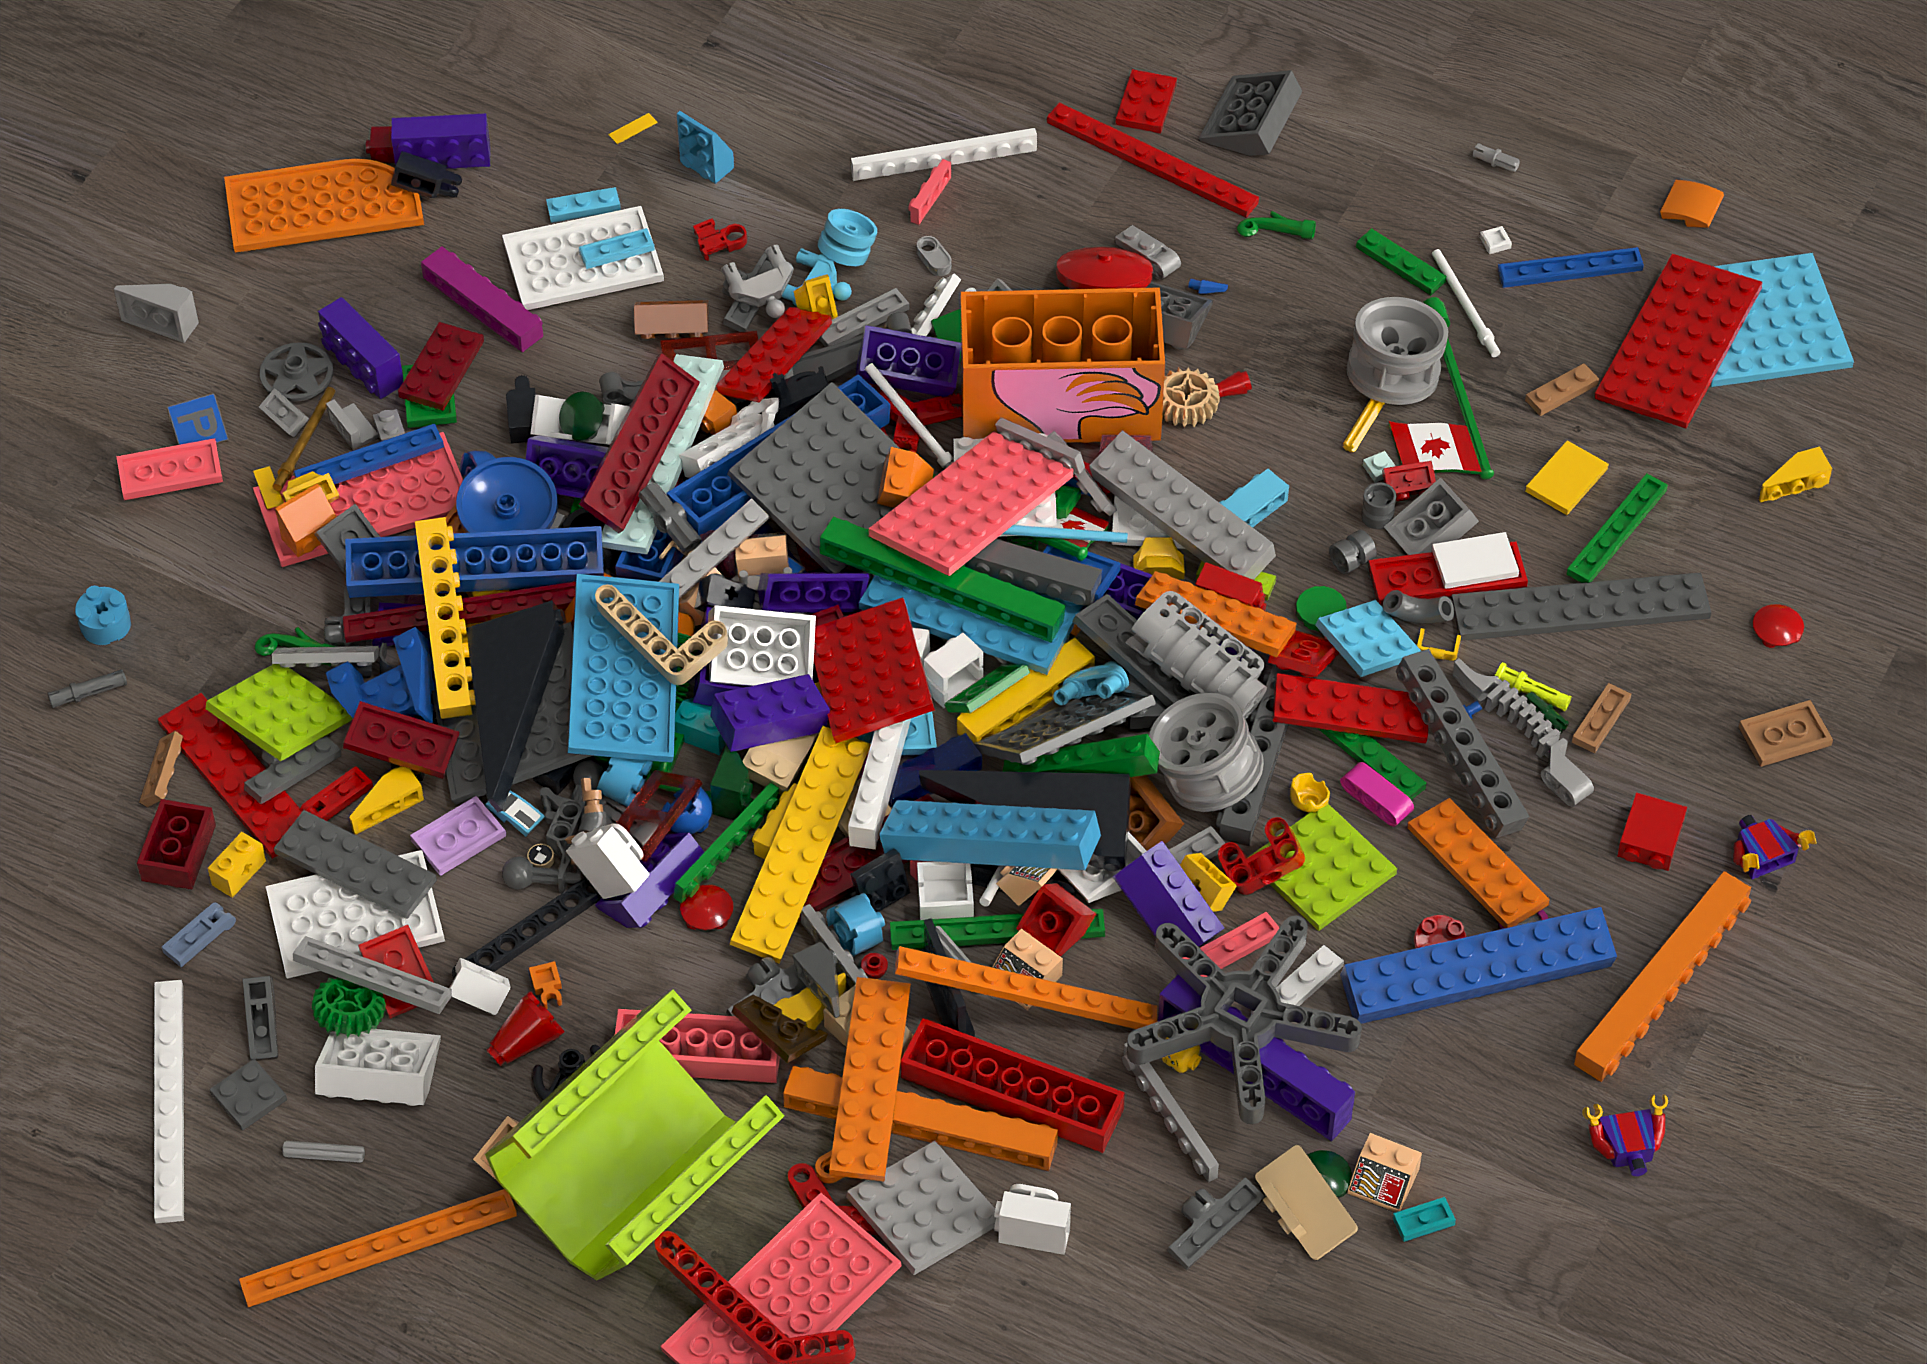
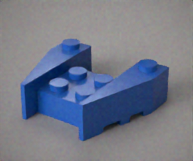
M416 627L393 638L401 665L365 683L362 674L348 661L326 672L332 694L352 718H354L361 701L413 718L421 716L426 722H433L431 694L432 690H434V680L432 679L434 664L432 649L429 640Z

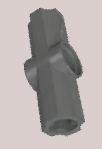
M652 482L640 491L638 497L653 514V520L657 529L662 533H668L683 553H689L700 544L702 539L687 521L684 508L677 502L673 503L658 483Z

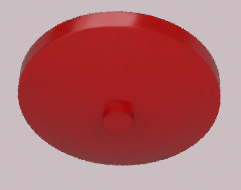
M1087 247L1070 251L1058 259L1056 267L1058 280L1071 289L1146 288L1151 283L1153 274L1152 264L1145 257L1129 250L1113 247Z

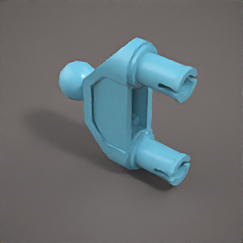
M803 248L800 249L796 262L813 268L805 281L828 274L834 297L841 301L847 300L851 296V287L846 282L837 283V272L833 260L827 258L822 253L818 255ZM788 284L782 297L793 301V304L797 306L793 291L798 288Z
M1109 661L1104 665L1093 666L1070 675L1064 680L1062 687L1054 692L1053 698L1058 705H1063V703L1066 705L1071 699H1080L1091 695H1099L1101 698L1106 699L1111 697L1113 693L1125 690L1129 686V680L1126 672L1117 662Z

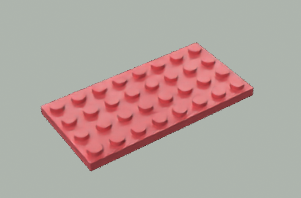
M993 431L869 528V537L950 576L1073 477V469H1068L1062 463L1053 459L1049 460L1034 450L1025 449L1018 442L1008 441L1001 434Z
M444 432L439 433L443 440L444 448L334 484L339 493V498L331 502L330 505L336 516H339L356 504L380 537L416 528L415 521L446 517L456 504L457 493L463 478ZM292 476L291 479L287 480L284 487L280 491L284 503L286 501L283 497V492L287 490L288 481L295 479V476ZM259 486L253 488L281 567L329 554L321 544L314 548L313 551L298 558L281 539L276 507L267 509Z
M820 1193L728 1282L788 1338L836 1331L902 1265L898 1258L826 1196ZM726 1299L721 1302V1305H729L733 1300ZM706 1304L661 1345L662 1351L676 1364H769ZM745 1317L741 1319L740 1323H748L752 1318ZM765 1335L759 1340L765 1342L770 1340L772 1336ZM816 1349L810 1350L807 1354L811 1355ZM782 1354L779 1359L786 1360L791 1357V1354Z

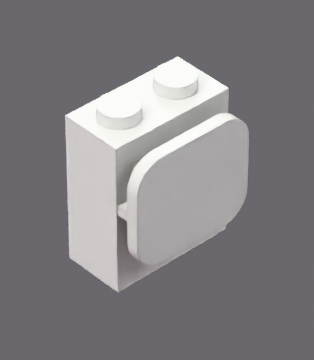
M619 824L594 828L593 831L587 833L584 831L580 832L571 840L572 845L566 850L567 854L603 899L635 892L650 875L640 863V860L643 858L642 849L628 831Z
M1024 1184L1012 1185L1009 1192L1004 1191L1003 1200L997 1201L994 1217L996 1221L994 1231L999 1232V1243L1065 1255L1070 1232L1071 1203L1058 1201V1195L1049 1189Z

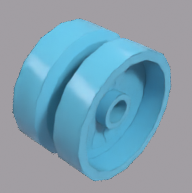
M849 209L832 210L828 214L824 230L820 234L818 248L821 253L836 263L846 266L863 265L870 254V246L874 243L877 236V227L868 217Z

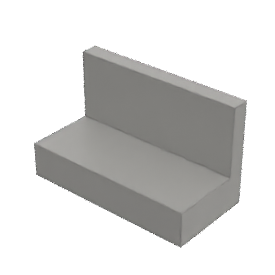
M335 399L326 403L329 420L353 450L379 438L378 433L354 403L343 409Z

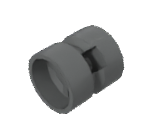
M1381 482L1373 483L1364 491L1361 517L1364 524L1370 528L1384 529V526L1394 518L1396 492L1390 485Z
M1358 530L1347 536L1346 540L1342 539L1329 547V554L1335 567L1341 573L1348 574L1357 569L1360 564L1363 565L1369 562V560L1376 558L1377 550L1369 534L1364 530Z

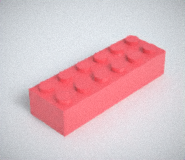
M618 1009L615 1034L642 1010ZM688 1013L659 1040L692 1078L777 1083L780 1056L736 1016Z

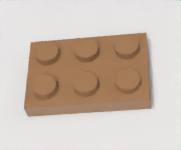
M1811 700L1744 719L1739 723V729L1761 767L1829 747L1833 742L1830 733Z

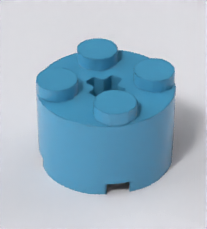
M91 586L77 601L75 613L80 630L87 641L97 645H107L117 639H122L128 633L131 626L130 614L125 597L121 592L109 587Z
M611 757L609 766L603 772L597 790H601L602 795L630 808L636 798L634 792H641L646 782L643 775L648 774L653 761Z
M866 894L856 895L827 910L828 926L833 925L841 947L844 950L848 949L852 956L883 942L882 927L885 926L884 918L880 912L875 913Z

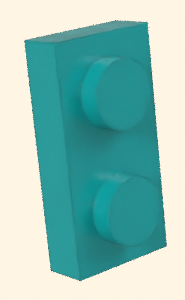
M1445 1197L1393 1213V1221L1403 1242L1454 1226L1456 1222Z

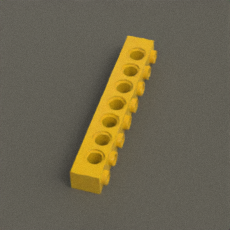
M445 517L415 521L441 719L472 715L471 706L476 705L474 690H469L468 682L473 681L471 666H466L465 658H470L468 642L463 643L462 635L467 634L465 619H459V611H463L462 596H456L455 588L460 587L458 572L453 573L452 566L457 564L455 549H450L449 544L450 541H454L452 526H447ZM437 544L443 546L439 550L431 549L432 546ZM437 568H445V569H446V570H445L444 572H442V573H435V572H434V570L437 569ZM440 591L449 592L448 595L444 597H440L437 595ZM444 614L452 615L448 620L440 619ZM451 637L455 639V641L450 644H446L443 642L446 638ZM450 661L458 662V665L455 667L446 666ZM453 685L462 686L457 691H451L449 689Z

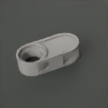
M921 237L917 241V255L924 265L935 276L949 274L952 268V259L948 252L935 237ZM930 245L933 246L934 249L931 251H925L922 249V247Z

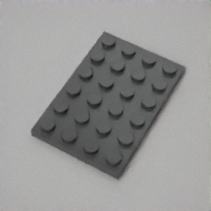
M1128 689L1113 693L1111 697L1106 699L1101 698L1099 695L1085 696L1080 699L1070 700L1066 705H1059L974 744L977 753L988 755V757H997L1000 760L1006 759L1010 760V762L1028 765L1037 761L1036 757L1040 755H1051L1058 752L1059 747L1065 744L1073 745L1079 743L1082 740L1081 737L1085 735H1096L1103 732V727L1110 724H1121L1126 721V717L1132 714L1134 716L1144 714L1148 711L1147 708L1155 705L1156 702L1153 694Z

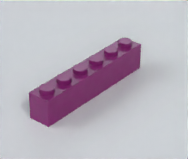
M441 246L421 262L423 278L522 353L543 337V323L537 314L529 312L522 303L513 300L503 289L493 285L487 277H482L470 264L462 262L454 252H449Z

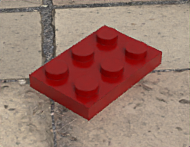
M1132 69L1116 116V125L1161 133L1177 85V78Z
M1295 630L1278 657L1269 655L1268 663L1275 664L1277 668L1282 670L1292 669L1299 671L1301 675L1306 677H1317L1339 652L1329 640Z
M408 924L358 945L362 957L434 983ZM385 994L382 997L385 999V1009L389 1018L418 1007Z

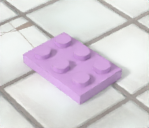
M475 796L411 834L410 837L412 843L419 851L422 850L424 857L441 876L506 837V831L479 798Z

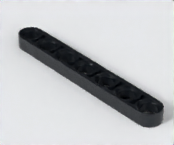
M585 877L464 960L495 972L596 904L602 897L598 892L590 893L586 890L591 883ZM572 898L579 901V904L575 907L565 905V902ZM548 913L558 915V918L552 922L543 919ZM527 927L537 930L532 936H525L522 934V931ZM505 942H513L515 944L512 950L505 951L501 949V945ZM484 956L494 959L489 965H482L479 963V960ZM455 966L452 969L453 980L457 975Z

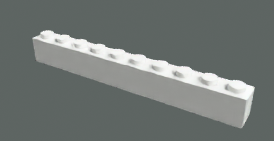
M913 628L924 668V659L930 652L929 630ZM911 719L875 730L848 825L850 846L876 850Z

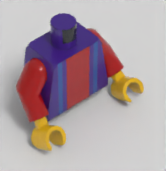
M1747 815L1739 821V825L1743 830L1739 832L1737 842L1734 844L1733 861L1742 867L1744 872H1748L1752 880L1795 863L1799 847L1802 850H1807L1809 848L1808 844H1817L1815 834L1811 830L1794 833L1778 825L1772 819L1757 823L1752 815Z
M1663 1094L1661 1106L1655 1104V1095L1650 1097L1649 1102L1651 1107L1654 1108V1113H1651L1650 1109L1601 1117L1603 1113L1601 1106L1594 1104L1595 1115L1592 1117L1589 1108L1584 1107L1582 1115L1585 1119L1590 1120L1588 1127L1593 1147L1606 1159H1610L1613 1166L1622 1167L1629 1165L1632 1176L1645 1174L1647 1172L1645 1163L1652 1161L1654 1152L1660 1149L1665 1135V1114L1662 1113V1110L1668 1104L1667 1096Z

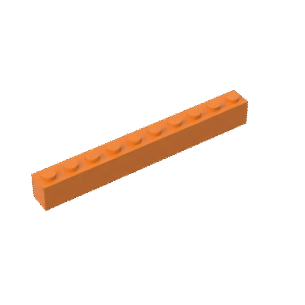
M1725 871L1720 875L1580 1046L1574 1062L1576 1067L1600 1082L1608 1074L1612 1076L1615 1073L1621 1057H1627L1631 1053L1635 1045L1634 1041L1637 1038L1642 1039L1649 1029L1648 1024L1651 1020L1654 1019L1656 1021L1664 1010V1004L1667 1001L1672 1002L1681 983L1687 984L1693 975L1694 967L1696 965L1701 966L1708 956L1707 951L1711 947H1717L1722 939L1724 930L1729 931L1737 920V914L1739 912L1744 913L1751 903L1749 898L1750 886Z
M793 1066L783 1093L784 1107L837 1120L842 1077L834 1073L825 1074L817 1072L809 1067L800 1068ZM897 1091L891 1133L930 1143L936 1141L938 1145L1049 1171L1057 1146V1129H1053L1045 1124L1028 1123L1020 1118L999 1116L991 1111L974 1110L967 1105L958 1106L946 1103L941 1099L920 1097L913 1092L904 1093Z

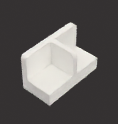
M459 958L455 966L457 975L450 986L452 997L496 1015L510 990L508 978Z

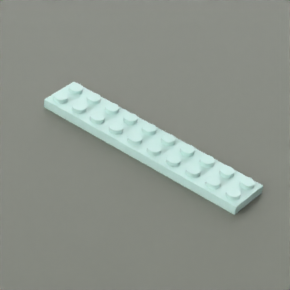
M678 354L674 358L673 362L700 381V384L648 483H658L666 495L668 491L676 486L683 468L682 459H680L679 454L690 449L723 371L724 365L722 360ZM641 499L621 533H617L605 524L602 531L603 548L648 554L658 529L654 523L653 514Z

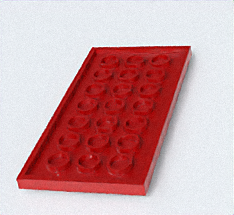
M1672 254L1597 388L1595 399L1687 429L1762 289V281Z

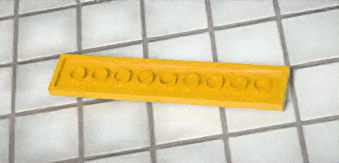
M822 726L733 933L730 945L763 958L772 957L776 963L780 964L802 908L806 903L871 746L870 743L857 738L835 743L831 728Z

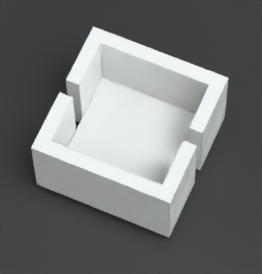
M964 633L956 638L949 639L944 646L937 651L930 652L924 659V671L931 697L943 708H945V702L983 677V668L981 667L983 666V651Z
M917 862L920 920L974 917L971 864Z

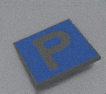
M215 393L167 406L178 445L214 438L216 444L229 440Z

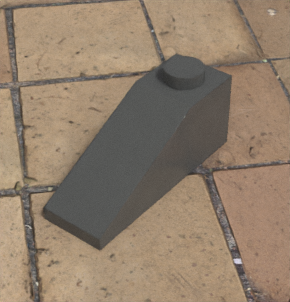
M818 942L793 955L796 974L834 1018L840 1016L838 975L835 965L838 963V959L832 949L828 950L822 942Z
M273 977L244 978L243 988L250 1060L278 1057Z

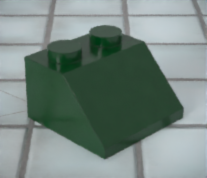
M726 746L710 784L713 815L735 820L754 800V798H751L753 784L749 782V771L736 751L731 752L728 746Z

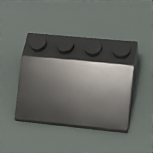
M1292 70L1232 76L1199 137L1200 142L1248 156L1270 154L1302 93V89Z
M1151 282L1146 288H1160L1164 343L1171 344L1175 349H1188L1194 342L1213 304V300Z

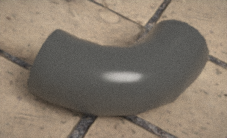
M1393 590L1386 595L1383 601L1385 612L1407 622L1418 624L1442 623L1452 620L1454 616L1453 603L1446 596L1431 599L1408 596L1399 590Z

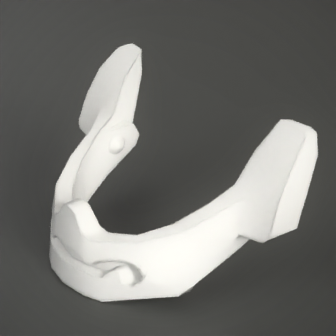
M779 398L762 399L760 403L752 401L750 405L732 416L731 425L752 413L762 412V432H766L771 428L775 414L778 412Z

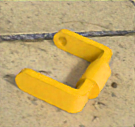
M1421 628L1417 644L1421 651L1429 649L1436 659L1451 661L1457 659L1461 641L1460 635H1457L1454 652L1438 648L1423 647L1422 641L1425 629Z

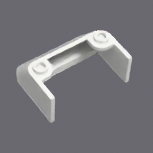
M535 395L530 434L569 441L574 440L572 435L565 434L560 426L559 414L565 399ZM612 403L611 405L604 404L603 420L598 429L597 436L593 439L580 441L610 445L630 406Z

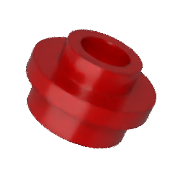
M870 953L862 959L861 968L867 977L878 979L886 973L888 961L882 954ZM878 963V965L872 966L871 964Z

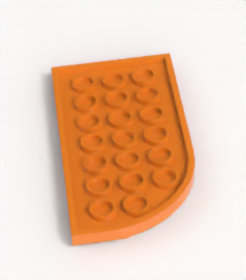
M367 159L336 160L224 177L235 253L424 225L420 197L418 193L391 185L395 171L394 167Z

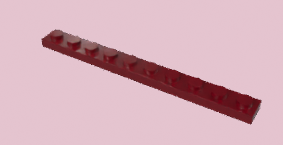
M576 581L462 598L463 611H459V619H465V625L486 622L551 600L558 609L566 610L575 597ZM426 604L343 616L346 643L400 635L414 627L420 632L429 630ZM444 614L440 619L448 620L452 615Z

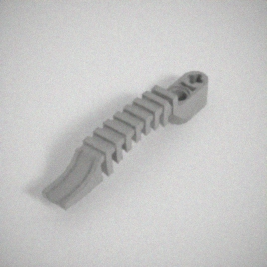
M1460 658L1454 662V678L1480 704L1487 699L1484 709L1488 713L1499 705L1496 713L1498 716L1502 717L1510 710L1507 718L1509 722L1513 723L1519 718L1516 727L1522 730L1527 726L1524 735L1528 738L1533 736L1531 745L1534 747L1539 745L1536 755L1540 758L1545 755L1548 758V766L1541 771L1542 780L1548 788L1571 807L1593 793L1594 787L1591 780L1565 756L1568 741L1564 738L1559 740L1560 732L1556 728L1554 730L1551 728L1552 723L1549 720H1544V714L1540 711L1538 713L1535 711L1536 706L1532 703L1528 704L1527 698L1524 695L1520 697L1518 695L1519 691L1515 687L1511 689L1508 681H1502L1497 676L1478 674L1470 669Z

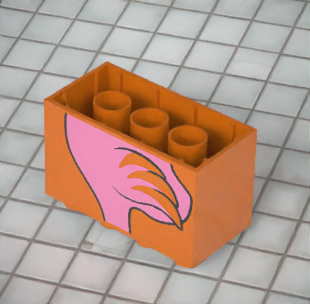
M1160 288L961 292L963 437L984 439L993 431L998 433L995 424L1000 418H1004L1036 433L1050 435L1055 431L1066 443L1112 442L1122 430L1137 442L1161 441L1165 356Z

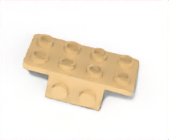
M1299 1145L1293 1146L1256 1174L1255 1178L1267 1196L1263 1201L1272 1213L1277 1210L1282 1217L1278 1220L1287 1235L1292 1232L1313 1260L1320 1259L1357 1232L1358 1226Z

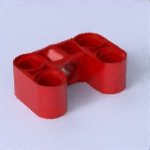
M1274 817L1266 823L1265 834L1271 845L1248 858L1234 842L1225 843L1220 847L1218 858L1227 877L1237 885L1236 889L1239 893L1243 895L1252 894L1256 890L1276 882L1286 874L1299 869L1304 864L1305 854L1293 830L1284 819ZM1284 829L1280 836H1275L1277 831ZM1295 851L1292 857L1286 858L1287 853ZM1237 854L1235 860L1229 861L1232 855ZM1243 876H1248L1245 882L1239 883Z

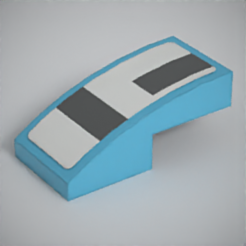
M509 791L503 811L497 812L489 801L485 804L502 822L509 821L525 837L545 817L534 806L512 791Z

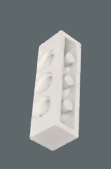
M752 413L679 454L680 459H682L685 477H693L764 433L762 432V415Z

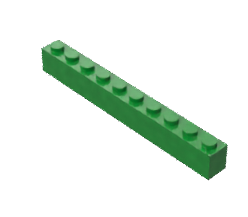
M833 516L820 537V554L1050 643H1052L1064 622L1066 605L1056 600L1037 595L1032 591L1024 590L1009 582H1003L985 573L967 568L964 565L948 576L869 537V529L852 524L847 520Z

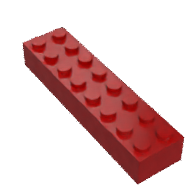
M922 1018L901 1059L902 1079L1008 1118H1020L1032 1124L1049 1125L1053 1129L1058 1130V1137L1101 1153L1104 1152L1124 1110L1125 1092L924 1018Z

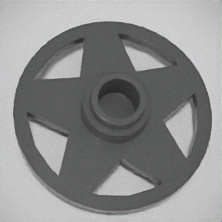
M298 342L280 346L265 357L260 367V380L264 389L270 394L275 388L289 401L293 402L317 396L328 387L333 377V364L330 356L320 347L309 343ZM305 350L317 353L322 358L308 359ZM290 351L286 359H274L279 354ZM327 371L325 379L318 386L315 376ZM266 372L277 377L272 387L266 380ZM294 388L305 392L296 395L286 394Z

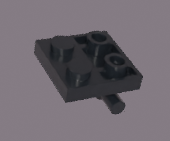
M894 848L850 874L855 890L849 893V897L852 898L862 893L866 894L875 913L911 893L900 853Z

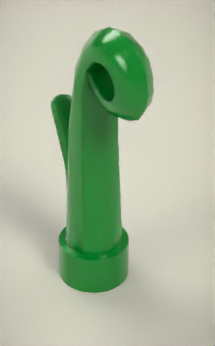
M1271 211L1270 216L1272 218H1247L1237 226L1238 233L1244 237L1254 236L1259 228L1298 235L1301 238L1313 240L1316 221L1306 219L1298 221Z
M297 627L295 632L299 637L278 633L265 634L256 641L254 647L258 654L268 656L275 651L277 645L287 648L335 646L326 643L321 644L307 636ZM322 663L331 666V663Z

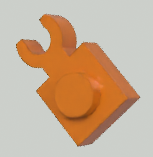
M555 961L529 967L535 994H541L542 1007L548 1009L547 1001L552 998L557 1000L558 1006H561L562 997L558 990L562 989Z

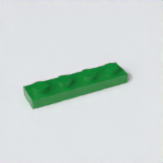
M1372 228L1356 243L1358 250L1430 296L1446 283V275Z

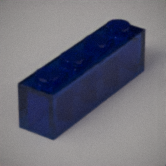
M965 733L958 737H952L946 743L936 748L928 749L924 754L914 759L904 761L898 766L888 805L892 809L896 800L915 801L926 794H933L921 788L919 770L980 771L982 770V754Z

